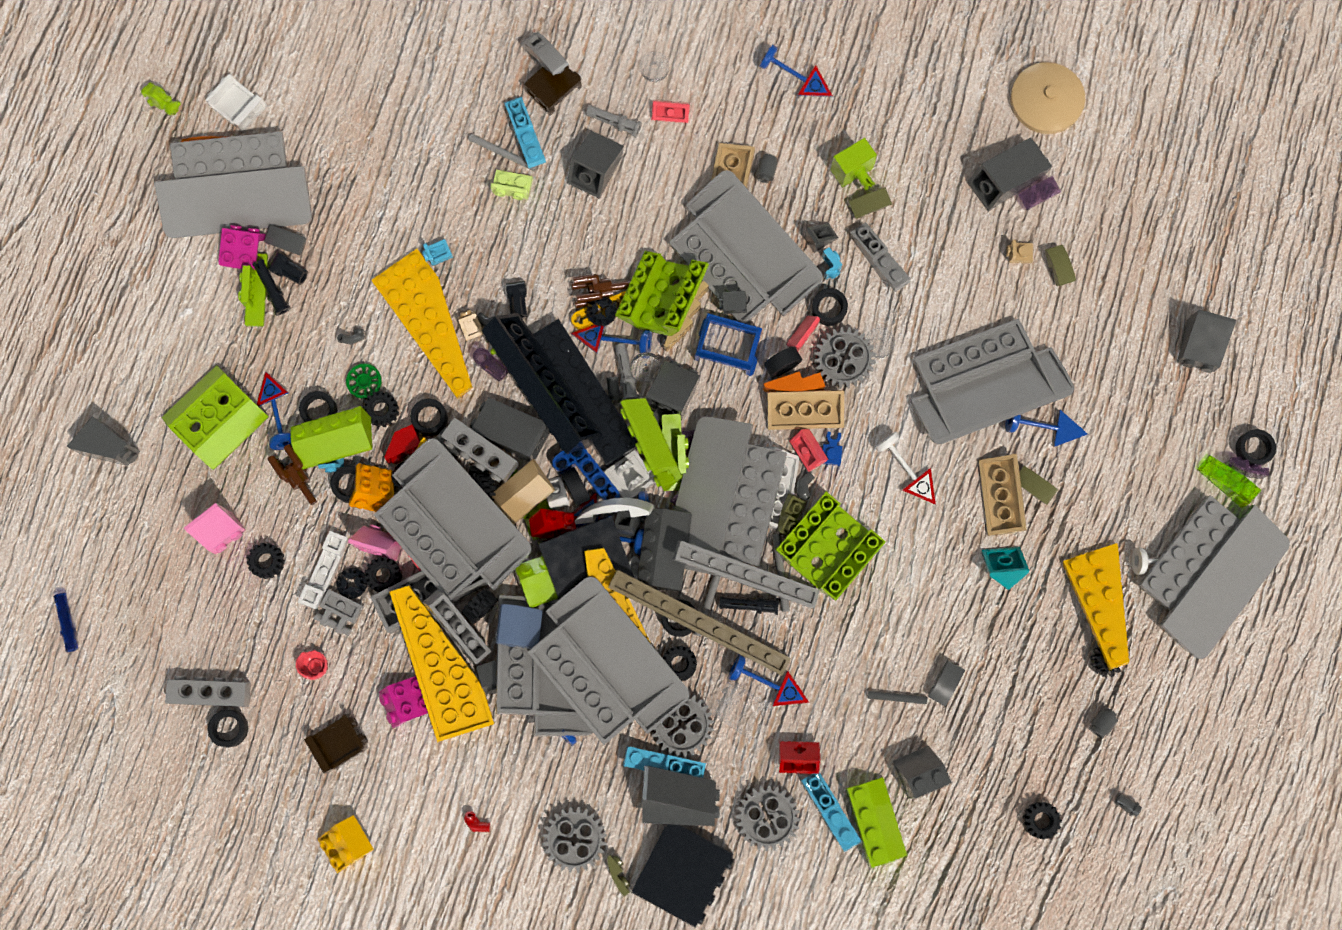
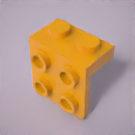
M358 463L355 470V489L349 499V506L377 512L394 496L393 471Z

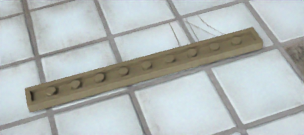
M616 570L608 585V588L782 676L791 660L790 657L619 570Z

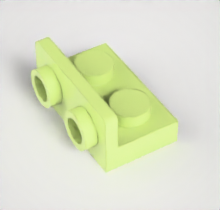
M496 170L494 182L491 183L492 193L499 197H505V195L512 196L516 200L529 199L533 177Z

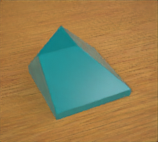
M1020 547L986 549L981 552L990 577L1008 590L1029 573L1028 565Z

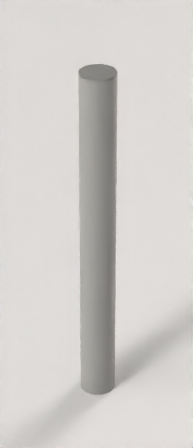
M470 134L469 141L528 168L524 158L474 134ZM537 166L528 169L535 171Z
M775 534L772 537L777 575L785 577L783 558L776 551L781 544L780 534ZM780 598L782 612L790 611L788 600Z
M713 575L701 611L706 615L709 614L721 578L717 575ZM694 631V635L701 637V634Z

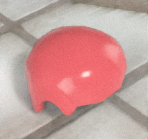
M316 650L302 652L296 659L295 668L305 679L316 680L326 674L328 661L324 654Z

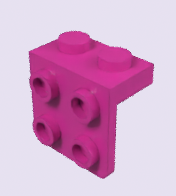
M230 225V228H222L219 265L243 269V266H251L255 270L252 264L254 262L257 264L259 241H264L266 234L260 233V229L248 228V231L241 230L242 226Z
M416 676L388 685L379 691L380 703L385 707L386 718L392 728L399 727L409 720L428 714Z

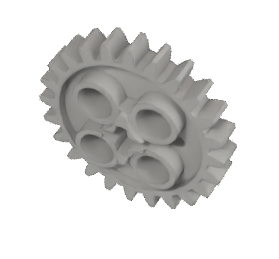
M841 327L840 333L833 329L832 336L826 333L827 340L821 338L823 345H817V349L820 352L814 353L815 356L819 357L814 362L820 364L816 367V370H822V377L827 376L825 382L827 383L832 380V387L839 383L840 389L843 384H846L847 389H849L851 383L857 387L858 380L864 383L863 376L869 378L870 375L867 371L873 372L874 368L870 365L876 364V361L871 359L876 356V353L870 352L874 349V345L868 346L870 339L864 340V333L858 336V329L851 333L850 327L847 332H844L843 327ZM838 342H843L846 346L844 349L838 350L835 348V345ZM853 343L848 353V359L845 360L841 372L837 373L842 363V357L845 356L849 344ZM860 349L863 354L860 357H855L852 352ZM830 359H835L838 364L835 367H830L827 362ZM846 367H854L855 372L850 375L845 372Z
M696 695L692 699L688 698L683 704L690 708L688 716H681L678 708L669 716L674 720L673 727L665 728L663 722H661L653 729L656 730V733L652 737H659L656 744L663 743L662 751L669 748V755L673 751H676V757L679 756L680 752H683L684 757H686L688 751L694 755L695 748L701 752L700 745H708L705 738H712L708 734V732L714 731L713 728L709 727V724L714 723V721L708 720L712 712H705L709 706L702 707V699L696 702ZM693 714H697L696 718L686 724V730L680 728L671 736L667 735L668 732L679 725L678 721L680 719L685 721ZM697 721L701 724L702 729L700 732L694 733L691 731L690 725L692 722ZM678 733H682L686 737V741L682 745H678L674 741V737Z
M761 785L759 788L760 792L753 788L752 796L746 793L747 801L740 800L744 805L743 807H737L741 814L735 815V817L741 819V821L736 823V826L743 827L739 834L746 833L743 840L746 841L750 838V846L757 843L758 850L764 845L765 851H768L769 846H772L773 850L776 851L777 844L784 848L783 841L791 843L788 838L789 835L796 836L792 831L793 829H799L795 822L801 821V819L795 817V814H798L800 810L793 809L797 802L790 803L792 795L785 797L786 790L778 793V786L775 787L774 791H771L770 785L767 786V790H764ZM771 798L776 799L778 803L777 808L774 810L767 808V801ZM760 801L763 803L767 813L773 815L771 821L777 834L773 833L767 821L763 822L765 815L759 806ZM758 808L760 816L757 819H751L749 817L750 809ZM777 818H786L787 824L784 828L777 827ZM761 826L768 827V836H759L758 830Z
M569 807V813L565 809H561L562 816L555 813L556 820H548L551 827H544L549 831L548 834L542 835V837L547 838V841L542 843V845L548 846L544 853H551L548 860H556L554 867L560 863L561 871L568 867L569 873L572 872L573 868H576L577 873H579L580 867L587 871V864L589 863L594 867L593 859L600 861L601 858L598 853H605L601 846L607 845V842L602 841V838L606 837L607 834L601 833L605 826L599 827L598 824L601 819L594 820L595 813L589 816L588 809H585L583 813H581L580 807L577 808L576 812H574L572 807ZM564 822L571 825V832L569 834L561 831V825ZM583 825H588L591 828L589 836L581 834V827ZM574 834H577L578 839L592 840V843L577 842L573 845V841L559 840L557 836L573 837ZM560 843L568 845L569 850L566 854L559 852L558 846ZM581 845L586 846L589 850L588 855L585 857L578 854V848Z

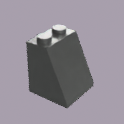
M591 131L571 158L567 184L600 199L622 159L624 146Z
M1197 310L1186 321L1177 362L1182 363L1183 366L1188 368H1201V371L1206 373L1215 372L1222 364L1236 319Z
M665 360L646 396V400L650 407L654 409L660 408L672 414H680L682 420L698 386L700 375L691 368L686 370L680 367L681 365L675 361L668 362Z
M93 416L67 445L68 448L83 456L125 466L132 464L140 452L112 428Z
M930 746L892 761L905 792L910 799H917L952 784L944 763Z

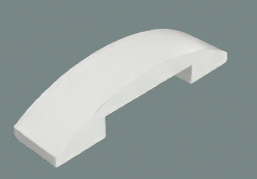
M634 498L607 499L583 510L576 518L575 524L594 522L599 514L629 510L631 517L650 515L654 506L649 502Z
M329 531L322 546V554L308 585L305 584L298 603L313 609L318 608L338 569L347 544V537Z

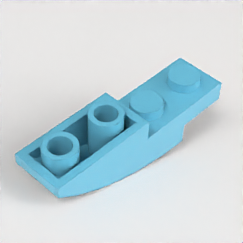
M522 97L505 102L528 168L546 163Z
M627 746L623 766L644 770V766H651L703 778L706 763Z
M820 772L819 774H811L801 780L843 851L846 852L861 843V839Z

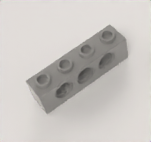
M455 417L441 435L444 445L451 450L453 448L459 450V455L465 460L472 459L476 462L474 466L483 472L485 469L491 473L490 477L497 482L502 480L506 483L519 465L514 458ZM467 437L468 442L465 445H459L460 438ZM477 448L484 449L483 454L480 456H475L474 451ZM492 459H499V464L496 467H491L490 461Z
M436 590L422 602L471 662L477 665L491 652L443 592Z
M174 676V680L167 679L165 703L249 707L251 683H246L245 679L233 678V682H225L226 678L213 677V681H206V677H194V680H186V676ZM190 685L192 687V693L189 696H187L185 691L186 688ZM208 686H210L212 688V693L210 696L207 697L205 695V689ZM227 687H230L232 690L229 697H226L224 694Z

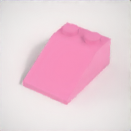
M217 503L184 527L193 538L214 554L224 551L228 543L232 540H238L246 530L231 511Z
M371 524L369 527L363 526L348 540L349 544L360 551L383 558L387 557L393 561L397 560L401 546L389 532H382L380 527Z

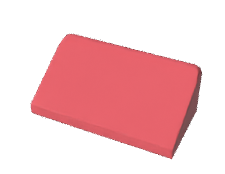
M653 100L652 120L688 123L690 103Z
M806 316L786 345L788 347H796L799 352L818 326L820 318L818 316Z
M809 429L800 430L789 440L808 472L828 460Z

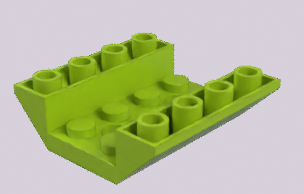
M644 251L615 316L640 330L673 336L680 331L709 264L697 260H691L689 265L666 261L660 253ZM680 279L679 283L672 285L675 280ZM661 312H665L664 316L658 318Z
M216 365L161 418L195 455L214 470L262 425L269 416ZM228 396V403L221 405V397ZM199 422L201 425L200 429L197 432H193L192 425Z
M646 398L621 401L623 408L620 411L624 420L628 419L631 424L628 426L632 437L635 436L638 440L635 445L639 453L645 455L646 459L643 462L647 471L653 472V478L657 487L661 486L664 492L669 490L682 477V474Z
M825 492L776 551L814 587L836 601L886 541L872 529L868 531L840 507V502L828 492ZM838 529H844L847 532L845 539L837 537L836 532ZM813 558H820L822 560L820 568L813 567L811 563Z

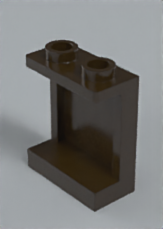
M569 65L561 73L552 75L542 67L524 83L525 92L551 116L559 102L576 87L578 89L582 87V78L576 71L572 72L569 69Z
M344 714L336 722L315 735H310L304 739L323 774L330 773L368 749V739L363 732L360 733L357 729L359 724L353 715Z

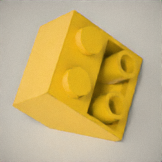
M354 815L334 825L317 839L337 874L374 850Z

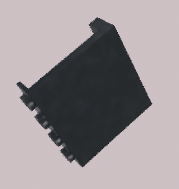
M612 516L604 517L536 543L538 550L542 554L558 600L588 577L585 550L604 548L615 572L619 570L634 578Z
M666 824L631 893L696 928L697 924L702 925L707 915L704 911L707 905L711 907L716 897L713 894L716 887L720 888L725 880V877L722 876L725 869L730 870L735 860L732 858L733 853L681 825Z

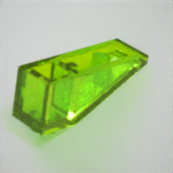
M1211 455L1196 469L1241 508L1249 505L1261 491L1247 477Z

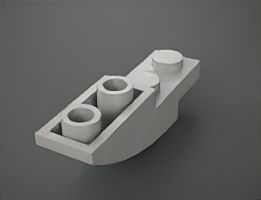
M539 32L533 33L521 42L522 47L534 56L539 64L552 75L561 73L569 65L558 50Z
M866 222L851 231L857 246L883 282L886 281L895 292L910 283L911 278L889 254L887 246Z

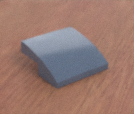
M501 604L496 643L510 647L519 646L532 649L539 643L543 611L529 607Z

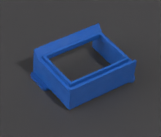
M707 313V317L703 319L699 331L700 341L695 353V361H699V358L745 370L746 375L752 376L758 361L755 354L762 328ZM712 323L755 335L748 362L702 349L709 324Z

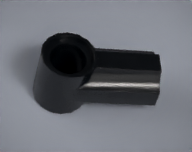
M278 252L268 266V270L275 275L285 277L298 285L304 283L307 278V270L292 263L289 258Z
M525 280L506 282L510 314L518 313L522 319L527 317Z

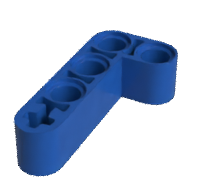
M586 449L582 450V454L578 457H574L572 453L566 454L564 451H561L553 458L552 464L558 474L577 467L602 501L609 499L608 494L605 492L607 489L612 496L615 495V498H621L617 488ZM560 460L567 462L564 468L557 467V463ZM586 464H592L594 466L592 471L586 472L583 470ZM599 478L605 480V484L601 487L595 485V481Z

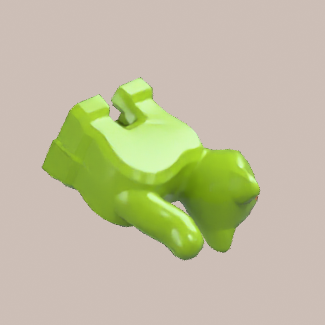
M149 82L141 90V94L149 98L147 100L149 106H155L160 110H164L167 115H176L179 111L181 102L172 101V97L167 95L160 86Z

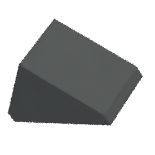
M829 223L808 227L804 239L814 253L839 238Z

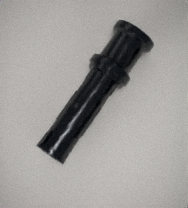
M261 259L257 261L258 264L254 262L252 265L268 293L267 300L272 303L275 315L279 316L291 310V307L286 304L283 298L284 293L278 290L265 261Z
M720 596V609L753 610L758 614L767 612L778 615L779 598L763 599L762 596H759L757 599Z

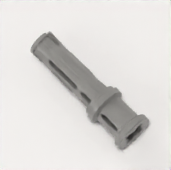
M591 104L586 112V116L615 126L620 132L625 131L633 134V137L638 136L642 127L641 121H633L625 115L620 117Z
M627 344L615 345L621 373L619 383L624 393L622 398L623 400L639 399L640 397L635 387L637 382L631 372Z

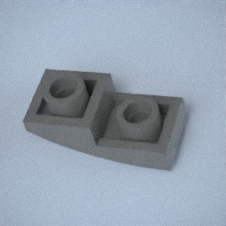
M270 225L264 243L301 255L307 238Z
M947 660L937 675L938 679L929 691L928 697L946 706L955 692L965 669Z

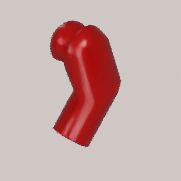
M472 811L465 813L464 822L472 832H490V822H480Z

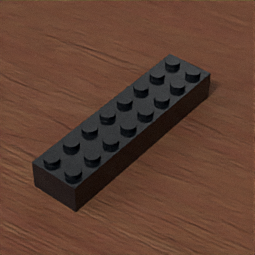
M518 313L495 316L481 330L486 340L496 351V355L505 364L507 371L513 376L518 387L522 389L529 403L533 405L538 416L544 421L549 432L555 437L560 448L566 454L588 449L602 436V433Z
M557 319L534 333L533 335L602 433V436L592 445L606 468H610L632 451H637L638 449L635 445L637 440L635 437H632L628 426L561 321Z

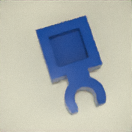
M828 431L826 440L829 444H823V451L828 460L823 464L840 466L843 446H837V443L841 439V433L838 432L837 439H832L830 437L831 432Z

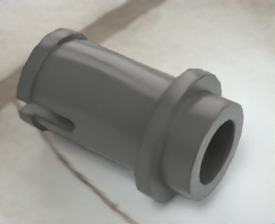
M618 377L606 378L608 397L610 400L620 399L622 393L619 391Z
M1122 793L1118 795L1114 802L1115 805L1129 812L1130 816L1137 817L1142 809L1139 802H1133Z

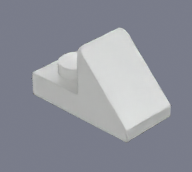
M562 476L550 479L549 481L555 491L547 497L549 507L553 510L569 505Z

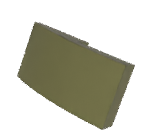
M883 187L849 201L855 218L859 219L892 205L886 187Z
M1063 244L1045 249L1048 268L1053 270L1056 286L1076 281L1071 261Z
M1023 466L1020 470L1021 488L1048 505L1058 489L1026 466Z
M788 493L781 510L778 532L786 536L792 532L800 522L797 518L806 503L805 501Z
M610 854L607 857L612 879L620 893L625 897L631 891L628 888L631 884L624 876L621 878L618 876L624 870L622 868L624 863L617 855L613 857Z

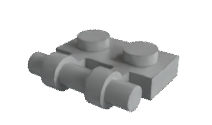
M328 589L319 606L326 609L324 615L317 612L314 619L319 621L320 625L324 627L329 626L335 629V632L340 635L343 633L349 636L352 629L347 627L346 624L348 621L355 624L364 606ZM333 613L341 617L339 622L331 619Z

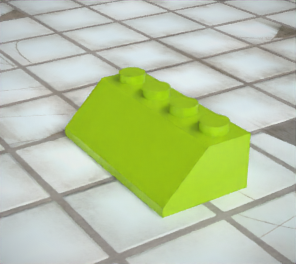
M359 406L291 426V444L294 452L303 463L302 469L372 450V426L369 414Z
M542 556L523 562L515 569L518 582L529 608L557 599Z
M881 777L845 788L868 866L870 868L877 867L907 856L884 778Z

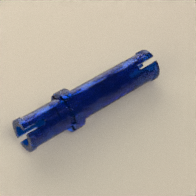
M59 593L54 595L53 598L60 622V636L64 640L65 652H73L79 649L75 636L76 628L72 624L66 593Z

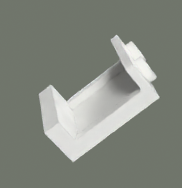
M231 74L222 78L219 85L206 98V102L214 111L242 133L267 107L261 97L251 93L236 81Z

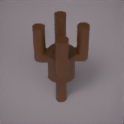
M597 274L572 277V290L588 288L589 293L576 295V300L574 301L575 308L586 307L591 301L600 300L602 297H612L614 290L627 289L631 280L611 283L610 278L599 279Z
M290 444L286 445L283 449L293 463L284 467L279 458L276 459L274 455L268 457L267 460L281 480L289 483L293 490L300 488L310 505L317 503L316 498L306 485L310 480L305 473L307 469H302L303 463Z

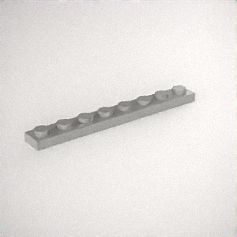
M678 541L672 559L812 609L815 608L820 591L684 541Z

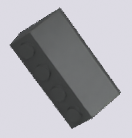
M653 509L650 515H646L637 580L657 590L682 591L685 564L672 559L678 541L688 543L692 514L668 509Z

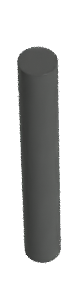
M868 691V699L926 705L928 701L926 696Z

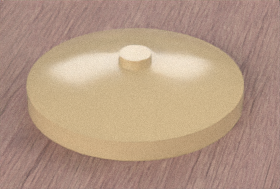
M1050 62L1038 63L1028 67L1017 77L1011 90V107L1016 118L1028 129L1042 134H1055L1067 130L1078 120L1085 106V91L1080 79L1067 67Z

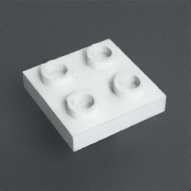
M636 450L604 471L622 498H635L640 491L646 490L655 484L653 473L647 471L642 458Z

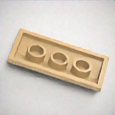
M719 143L711 180L722 171L728 170L733 172L747 188L755 147Z
M844 390L767 392L768 430L844 428Z
M1017 454L979 460L988 536L1027 531Z
M532 459L507 480L506 483L494 491L496 496L492 498H494L493 502L515 524L552 494L555 489L535 459Z

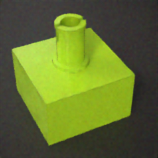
M864 137L833 156L830 171L842 188L858 179L864 190H868V187L871 188L875 184L867 172L874 168L877 154Z

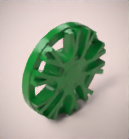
M359 364L349 371L346 377V385L353 396L360 399H368V395L372 396L373 392L378 393L382 387V377L374 366ZM362 368L363 373L359 375L356 370ZM374 370L377 373V375H375L374 377H370V374ZM350 381H356V384L350 386ZM374 384L377 385V388L375 390L371 388V386ZM368 388H369V389H370V391H371V393H370V394H368V392H367V390H366V389H368ZM361 390L365 391L364 395H359Z

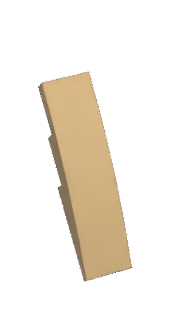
M704 280L698 288L680 331L673 336H667L664 344L666 352L693 327L691 318L701 309L699 300L709 291V285Z

